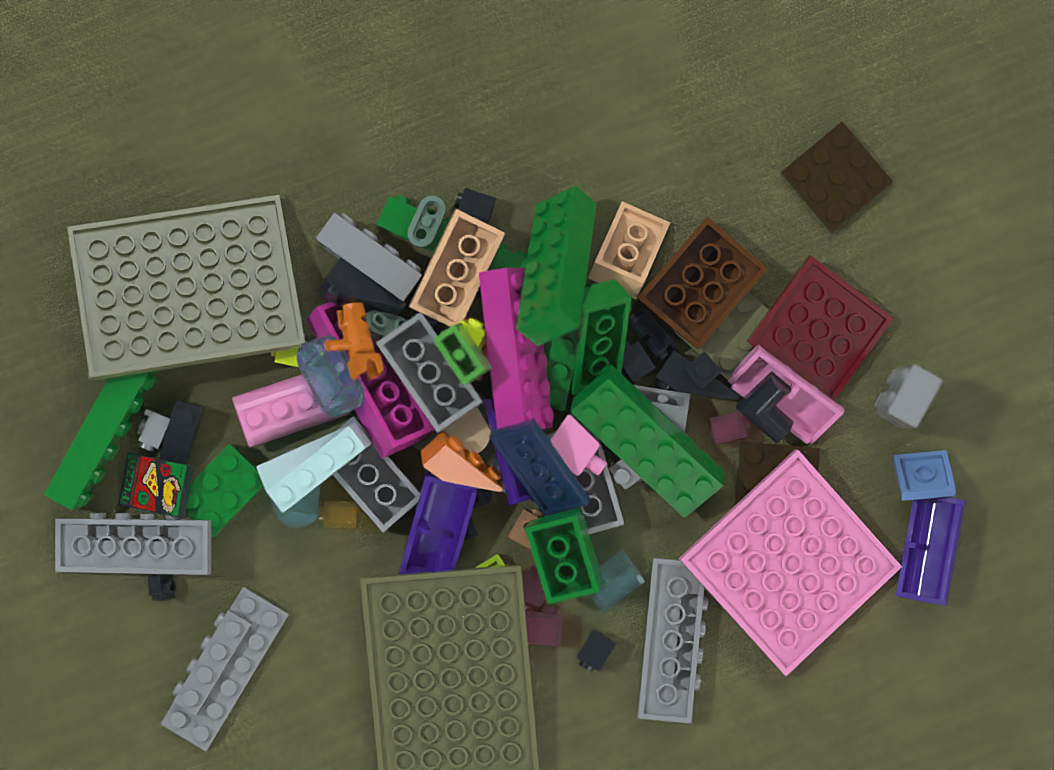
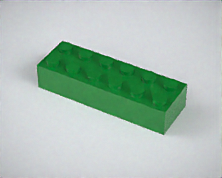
M576 185L561 191L547 200L539 202L535 206L516 329L537 346L575 330L580 326L597 203Z
M612 365L574 397L571 413L684 518L723 487L725 471Z
M157 371L108 378L44 493L45 496L70 510H80L83 506L87 507L94 495L91 492L93 486L96 483L100 484L107 472L103 468L107 461H112L118 453L120 447L117 446V443L122 436L125 438L132 427L130 420L133 414H139L143 408L145 400L142 398L147 390L151 391L158 380V377L155 376Z

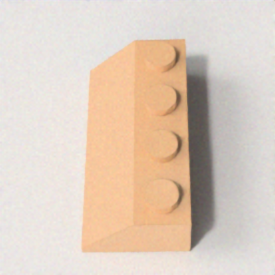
M457 209L454 210L408 307L450 327L458 324L460 320H464L480 287L479 272L488 270L505 233Z

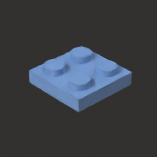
M947 450L893 456V464L902 501L955 496L956 488Z

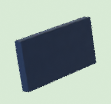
M535 419L491 431L489 438L545 516L589 504L590 497Z

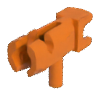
M363 303L343 305V311H337L339 329L342 330L343 339L326 340L325 350L348 351L350 360L347 362L351 379L356 380L359 375L366 371L367 377L372 380L383 372L384 367L380 353H375L369 323L361 319L367 316Z

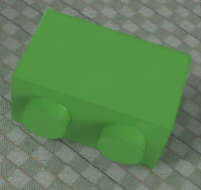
M462 323L454 324L433 339L463 385L471 383L492 368Z

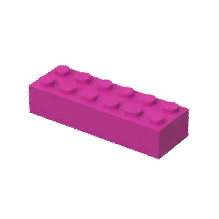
M503 268L479 272L489 363L492 367L490 372L497 429L532 419L537 421L541 429L553 428V410L550 406L549 398L550 384L547 381L546 373L547 358L544 354L543 344L537 346L516 329L526 268Z
M332 302L316 307L306 321L381 459L425 440L435 431V428L376 344L379 340L372 339L375 353H380L384 367L383 372L371 380L367 377L365 371L356 380H352L347 366V362L350 360L348 351H326L324 346L326 340L343 339L337 311H343V307H339Z

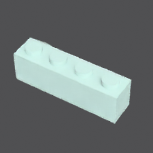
M355 422L260 464L256 468L266 492L279 509L285 512L372 443Z

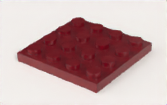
M808 255L746 342L754 348L757 345L762 346L767 352L835 401L894 318L813 256Z

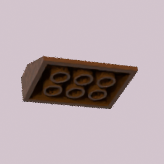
M706 217L636 300L699 350L768 268L709 217Z

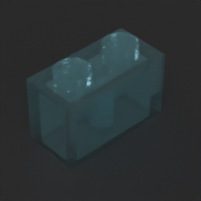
M621 550L599 566L604 584L599 592L589 594V596L601 612L604 613L642 585L645 580L629 557Z

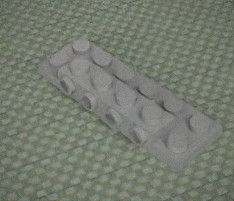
M90 513V518H56L55 572L211 574V520H189L166 515V519H157V514L155 513L140 514V519L131 518V513H115V518H106V513Z
M653 558L638 706V718L680 723H691L694 690L699 691L700 675L696 674L697 664H702L703 648H699V637L704 638L706 622L701 621L702 611H707L708 595H704V586L680 560Z
M243 587L230 610L226 614L221 612L213 626L217 627V630L212 637L207 635L200 646L203 653L199 660L193 658L186 669L189 676L185 683L180 680L172 694L176 698L161 725L202 750L207 751L289 616V613L248 588Z

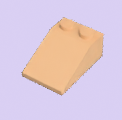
M622 201L588 278L598 283L616 279L632 298L637 299L670 222Z

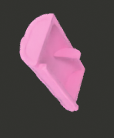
M757 345L739 363L730 376L728 382L732 384L731 388L744 397L773 371L792 388L791 392L776 405L794 421L790 432L806 444L809 442L813 444L844 413V408L767 352L762 346Z
M331 365L232 397L248 448L350 414L343 387Z

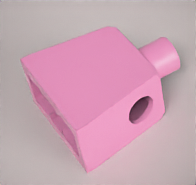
M568 414L550 441L572 473L579 476L582 470L587 468L599 476L607 462L594 454L600 444Z

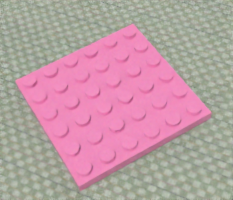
M797 449L679 558L785 676L902 568L897 560Z

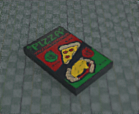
M127 452L118 505L184 518L194 465Z

